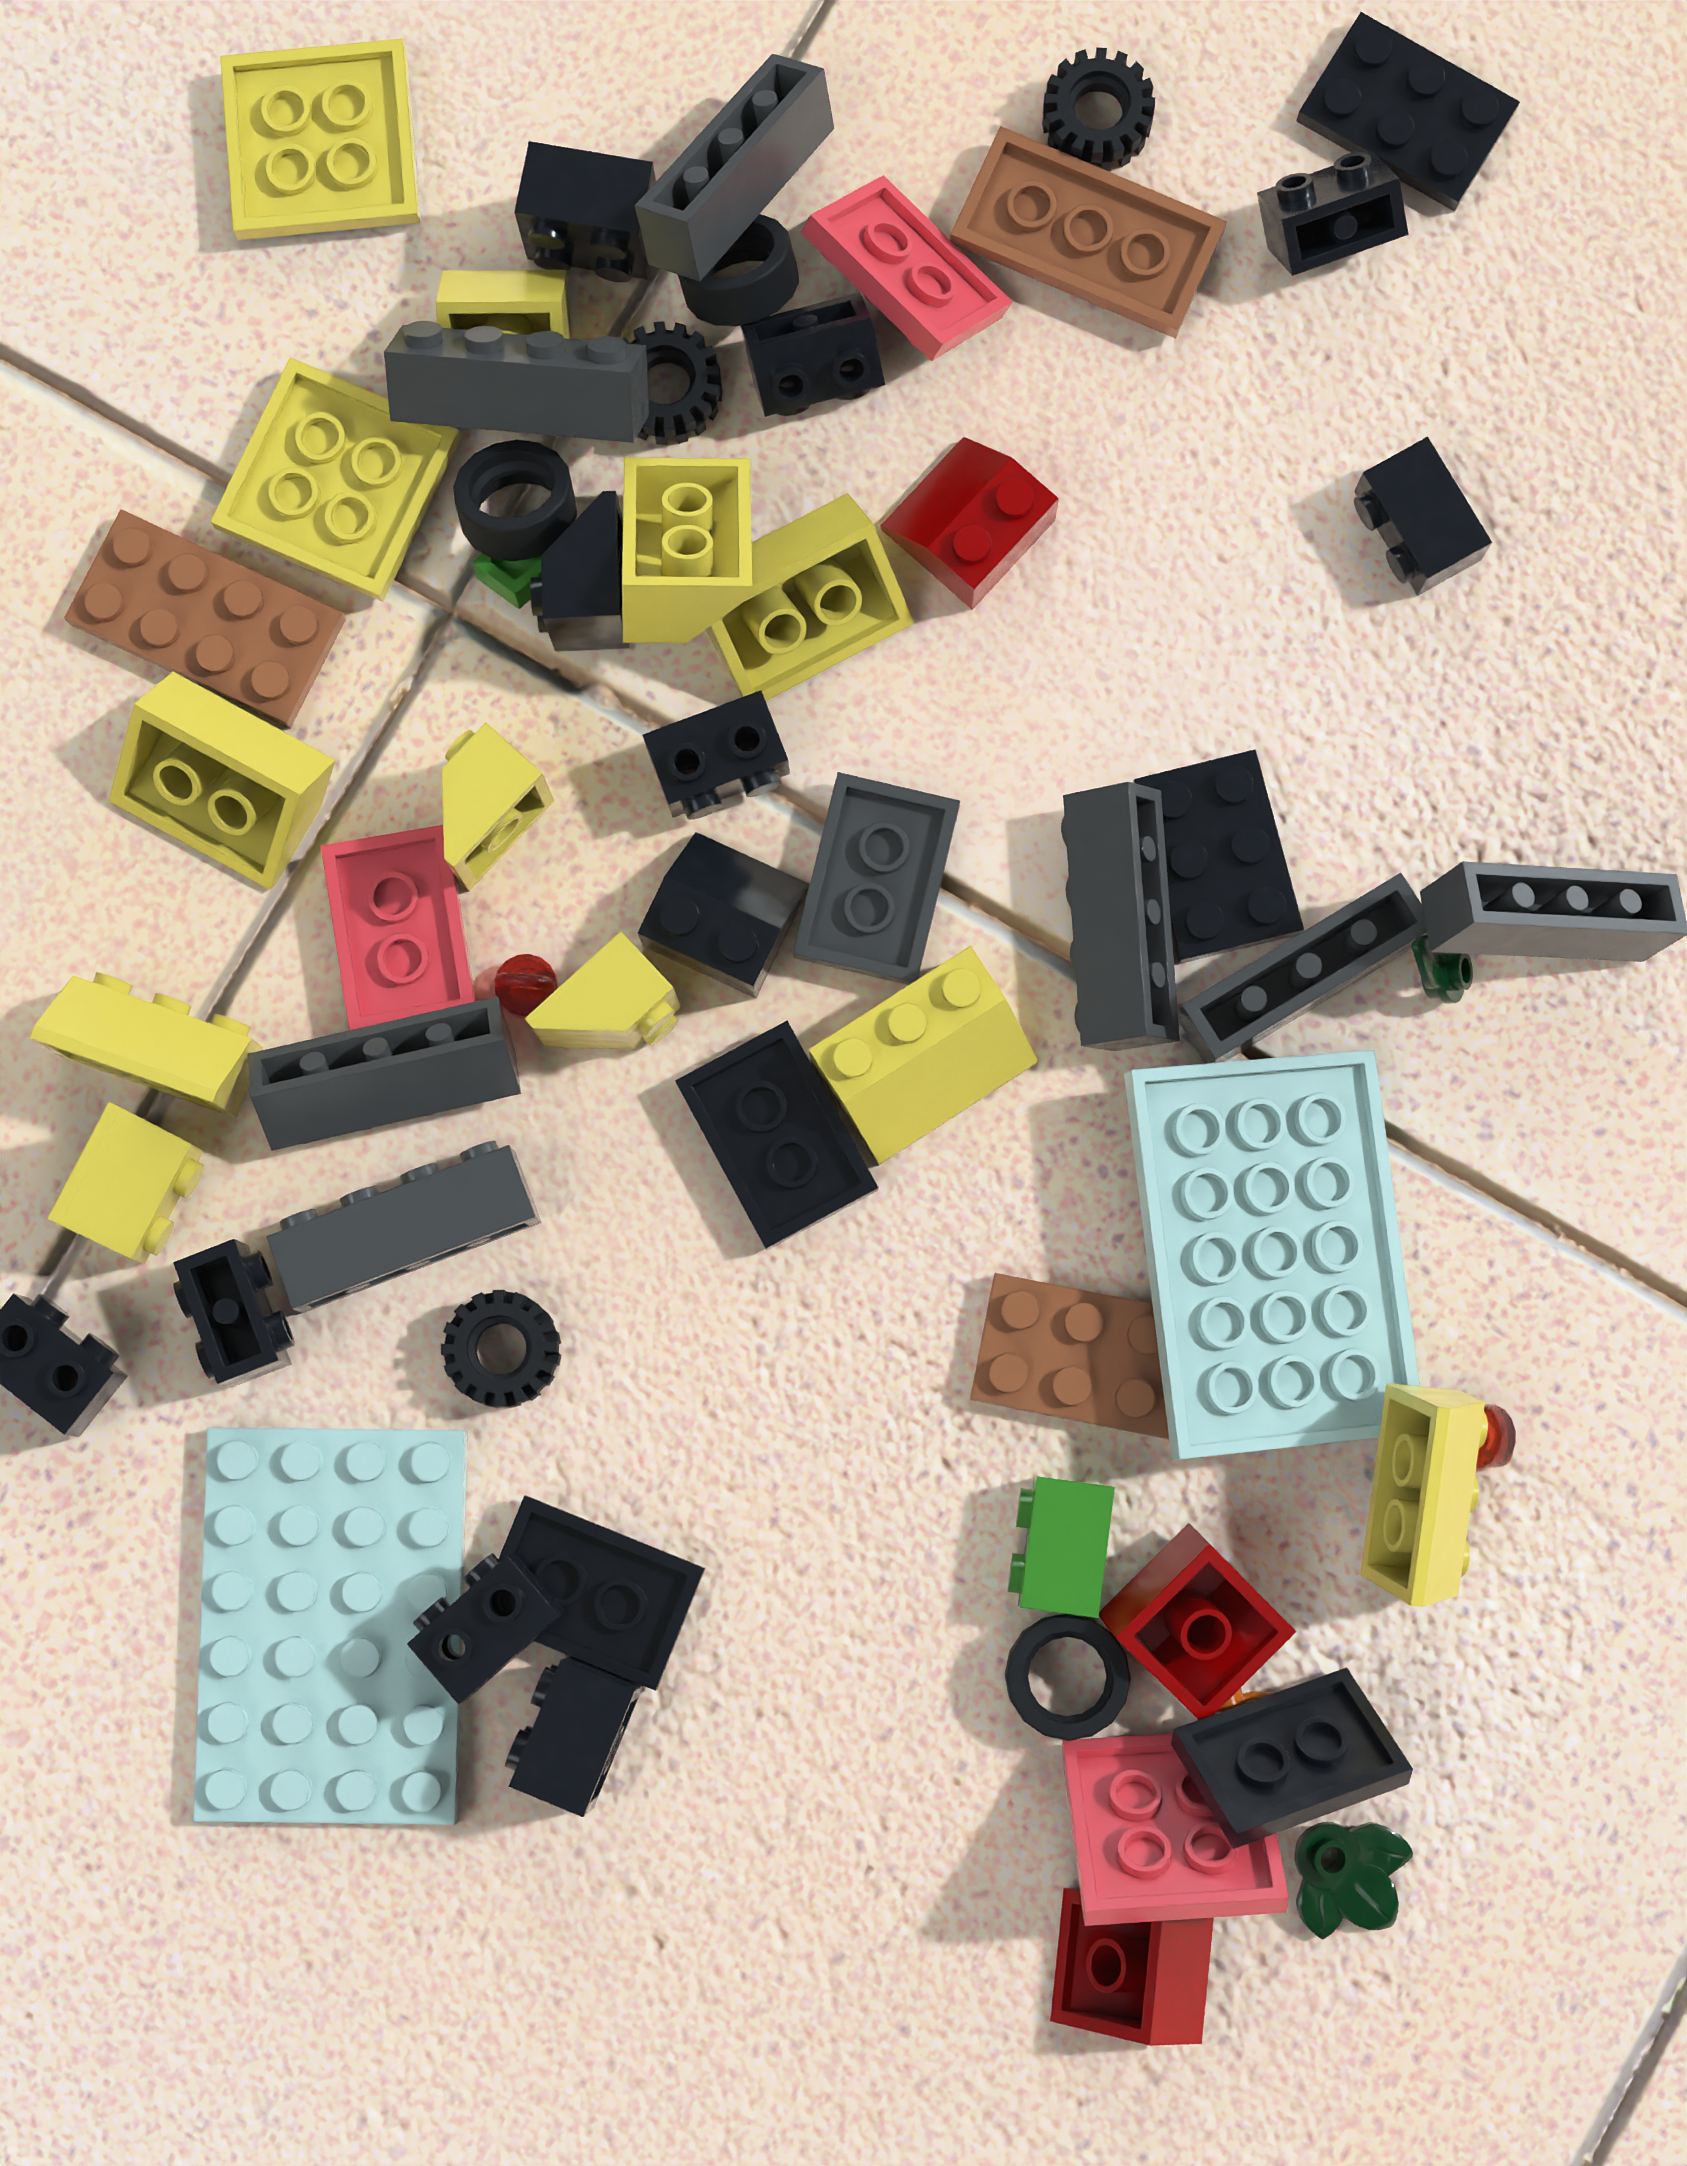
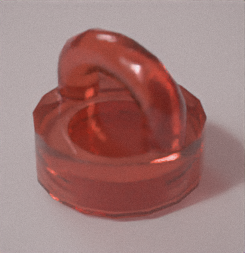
M532 954L516 955L506 960L498 969L494 978L495 995L499 997L501 1006L512 1016L525 1019L559 988L558 978L550 964L541 957Z
M1485 1404L1484 1412L1487 1417L1488 1431L1484 1445L1478 1449L1476 1468L1502 1467L1507 1465L1512 1459L1516 1444V1430L1512 1418L1505 1409L1496 1404Z

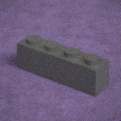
M772 53L635 204L648 265L699 282L706 276L834 130L824 68Z
M416 321L408 325H402L384 351L390 421L634 443L649 416L646 345L627 344L619 337L602 336L592 340L564 338L562 334L554 331H539L530 335L503 333L501 329L493 326H477L469 330L442 328L440 324L433 321Z
M1123 782L1063 795L1064 817L1061 822V834L1067 846L1069 878L1066 882L1065 892L1072 916L1073 941L1070 946V959L1076 972L1078 999L1074 1018L1080 1033L1081 1046L1119 1051L1180 1041L1161 790L1132 782Z
M1462 861L1420 891L1431 952L1644 962L1687 936V920L1677 874Z
M1399 873L1182 1004L1178 1012V1022L1205 1064L1226 1062L1412 949L1411 943L1417 937L1427 935L1422 904L1403 874Z
M499 997L248 1053L250 1098L271 1151L521 1094L516 1051Z
M496 1141L485 1142L461 1152L462 1163L438 1171L436 1163L424 1165L400 1176L401 1186L378 1194L376 1186L366 1187L341 1197L339 1200L342 1208L319 1217L316 1209H309L282 1219L279 1222L282 1230L268 1235L266 1238L291 1308L305 1313L542 1223L516 1152L510 1145L498 1148Z

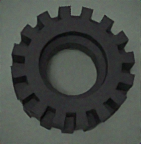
M1096 47L1095 58L1088 59L1086 49L1075 53L1072 65L1065 58L1058 65L1057 76L1051 74L1047 82L1042 112L1043 133H1049V147L1056 150L1060 148L1061 152L1090 164L1100 163V168L1111 171L1113 161L1117 160L1120 167H1123L1130 163L1132 152L1139 155L1144 148L1146 137L1149 138L1155 110V97H1152L1154 87L1150 77L1145 80L1142 79L1144 68L1137 61L1131 67L1126 65L1128 54L1117 51L1114 60L1106 59L1107 48ZM1086 93H1108L1119 102L1122 116L1114 126L1108 129H1091L1084 126L1078 120L1074 110L1075 104Z
M664 321L653 322L655 331L646 333L644 327L641 326L633 330L635 339L631 343L625 337L623 340L627 344L646 345L647 371L657 364L673 363L686 371L690 378V385L686 394L677 402L659 404L649 399V416L637 437L646 441L648 435L655 436L656 444L667 445V437L676 436L677 442L680 444L688 441V432L694 430L697 435L706 430L705 421L707 418L714 421L718 413L717 403L718 401L722 402L723 390L720 366L717 363L714 349L711 345L705 346L704 336L696 330L691 336L687 334L686 325L675 322L674 330H666Z
M493 1290L492 1293L487 1294L481 1292L472 1296V1300L466 1305L460 1304L454 1311L456 1315L451 1323H446L443 1330L446 1333L444 1344L441 1343V1355L444 1356L446 1363L443 1367L447 1376L455 1383L454 1386L473 1401L496 1408L521 1406V1403L528 1400L532 1401L540 1396V1391L546 1385L550 1386L555 1378L553 1376L557 1365L560 1366L561 1354H559L560 1334L556 1331L553 1324L554 1321L549 1313L527 1296L505 1290ZM498 1324H508L516 1327L522 1333L526 1342V1354L523 1362L517 1369L507 1374H493L487 1371L480 1363L477 1355V1345L482 1334L490 1327Z

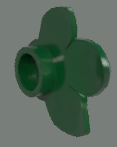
M1428 935L1417 937L1411 943V948L1421 975L1425 994L1431 999L1440 998L1445 1004L1458 1003L1463 996L1464 990H1468L1471 987L1473 980V967L1469 954L1431 952Z
M1321 1822L1307 1828L1299 1836L1294 1852L1296 1868L1303 1878L1296 1898L1297 1911L1302 1922L1322 1940L1330 1936L1339 1927L1343 1918L1367 1930H1382L1393 1926L1398 1914L1399 1901L1395 1885L1388 1876L1404 1866L1412 1858L1413 1851L1408 1842L1385 1825L1368 1822L1350 1830L1334 1822ZM1331 1847H1337L1338 1855L1335 1861L1329 1867H1322V1854Z

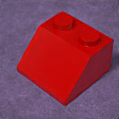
M963 437L880 525V529L973 610L1055 522L1059 498L1012 457Z
M1190 1523L1099 1611V1618L1114 1637L1198 1720L1214 1715L1297 1632Z
M1063 1888L1050 2022L1149 2046L1202 2044L1214 1918L1085 1926L1080 1889Z

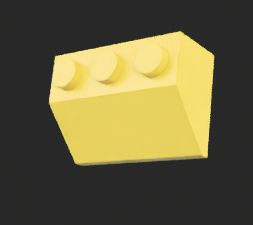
M624 457L623 643H688L752 596L750 458Z
M846 493L752 542V596L705 631L741 697L762 690L765 701L915 623L873 522L849 493Z
M172 671L133 706L109 802L271 890L279 881L319 812L336 760Z
M971 945L808 1049L810 1061L878 1165L892 1158L1039 1062L1007 999Z
M96 972L93 982L73 975L33 1027L29 1038L62 1057L234 1118L238 1117L250 1085L248 1053L261 1051L264 1048L254 1039L248 1037L251 1027L244 1023L219 1014L214 1015L211 1024L188 1016L192 1007L189 1004L159 993H155L152 1003L130 996L131 984Z
M1386 1383L1360 1575L1410 1606L1425 1607L1458 1596L1460 1579L1466 1574L1469 1567L1470 1549L1466 1536L1469 1514L1474 1511L1479 1496V1486L1475 1471L1478 1449L1484 1445L1488 1431L1487 1417L1484 1412L1485 1401L1460 1390Z

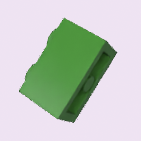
M1036 1476L1033 1481V1489H1020L1016 1527L1027 1528L1024 1554L1012 1553L1007 1592L1019 1594L1018 1607L1099 1618L1115 1487Z

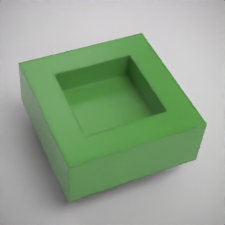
M482 553L472 562L476 578L518 609L531 600V577H541V556L513 562L492 559Z

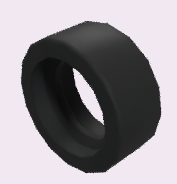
M762 214L756 217L700 282L678 275L687 308L697 319L715 326H740L758 322L778 312L793 298L799 284L798 268L788 231L778 220ZM745 261H763L759 267L743 275L730 278H711L716 272L732 264Z
M516 439L494 443L474 453L459 469L453 485L455 506L464 536L475 550L492 559L515 562L537 558L560 537L577 517V507L569 467L556 451L539 442ZM526 483L540 485L551 491L550 497L539 508L526 515L503 518L490 516L480 510L481 504L492 493L509 485Z
M1071 1614L1044 1617L1023 1630L1009 1651L1004 1674L1009 1700L1022 1720L1044 1736L1066 1741L1092 1737L1112 1724L1126 1704L1131 1681L1127 1655L1114 1635L1093 1619ZM1065 1637L1083 1640L1095 1648L1103 1660L1106 1673L1104 1691L1096 1704L1081 1714L1071 1716L1054 1714L1041 1706L1031 1692L1028 1678L1031 1661L1038 1650L1054 1639Z

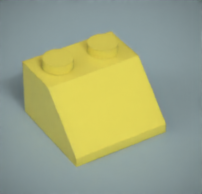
M443 270L435 301L437 323L442 328L469 330L477 326H493L501 329L503 333L530 335L539 331H554L562 334L564 338L570 339L567 270Z
M487 722L476 733L472 730H467L452 743L445 754V759L448 762L442 768L444 859L460 884L468 891L483 878L555 801L543 773Z
M620 931L525 1018V1021L545 1047L636 1050L644 1041L650 1046H654L667 1036L679 1022L674 1014L681 1008L674 987Z
M108 1102L47 1219L132 1260L145 1264L150 1253L157 1256L167 1244L174 1227V1222L169 1220V1217L180 1196L187 1199L196 1188L204 1169V1165L199 1163L204 1151L137 1115Z

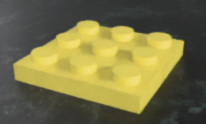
M403 38L220 56L232 225L237 240L421 223L407 51Z
M290 357L210 522L218 531L384 602L462 438L459 429L451 426L390 421L387 398Z

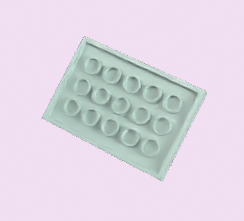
M1375 1050L1134 1069L1124 1073L1172 1461L1379 1438L1386 1383L1420 1386Z
M207 1427L193 1822L455 1825L458 1823L461 1704L458 1705L409 1648L407 1643L420 1632L413 1622L441 1597H444L451 1605L464 1594L468 1431ZM453 1635L451 1647L455 1653L462 1655V1639L457 1635Z

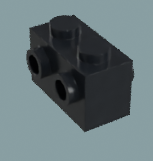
M1373 152L1346 154L1338 158L1333 166L1310 174L1295 173L1287 175L1278 180L1274 187L1257 192L1267 248L1292 276L1409 235L1400 179Z
M860 292L771 315L758 322L740 325L755 391L765 417L774 414L781 416L796 415L807 410L812 404L835 398L840 400L857 399L867 394L870 389L885 385L872 318Z
M762 690L642 735L646 750L673 818L682 814H686L688 820L707 816L723 806L722 799L745 791L747 797L763 795L778 788L782 784L780 778L790 774L789 760ZM747 747L755 748L751 751H742L744 748ZM688 769H696L693 773L683 774Z
M232 1239L173 1262L179 1281L173 1283L174 1292L187 1319L193 1317L201 1338V1341L195 1343V1348L202 1369L209 1379L215 1377L218 1385L232 1388L292 1365L287 1349L295 1346L294 1337L283 1311L279 1310L273 1313L265 1289L273 1286V1281L268 1265L260 1250L251 1252L249 1245Z
M13 1293L0 1309V1384L62 1434L80 1437L128 1377V1375L114 1365L120 1355L92 1333H88L82 1340L64 1326L70 1317L69 1314L46 1296L39 1293L32 1300ZM28 1336L27 1343L24 1346L25 1338ZM78 1374V1382L74 1387V1377Z
M491 1553L463 1578L470 1587L451 1605L444 1597H441L413 1622L420 1632L407 1645L458 1705L468 1700L566 1613L516 1553L507 1555L501 1561ZM503 1590L511 1592L515 1597L516 1605L513 1612L505 1610L501 1605L500 1596ZM453 1635L459 1636L464 1641L465 1651L463 1656L455 1653L451 1647Z

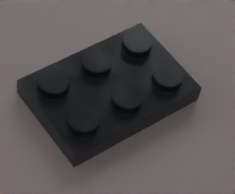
M1360 12L1299 110L1296 122L1351 153H1375L1399 177L1401 182L1455 212L1516 113L1520 101L1365 13Z
M1256 749L1133 779L1132 783L1161 790L1171 930L1179 964L1296 936L1304 931Z
M788 1020L675 1080L766 1251L879 1190Z
M524 1495L499 1556V1561L509 1554L516 1553L566 1612L541 1634L535 1642L656 1691L706 1568ZM503 1590L500 1596L501 1605L505 1610L513 1612L516 1605L515 1597L511 1592Z
M1347 1667L1173 1729L1171 1741L1173 1749L1233 1849L1408 1785L1413 1771L1412 1766Z

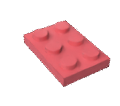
M884 175L814 212L809 216L801 230V233L820 251L821 255L863 293L866 300L876 306L907 337L909 342L919 349L930 361L937 359L1002 319L1013 302Z
M443 825L321 845L349 1030L476 1002L457 879L444 859Z

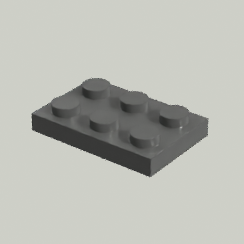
M837 772L793 950V958L906 985L916 981L921 970L960 808V800Z

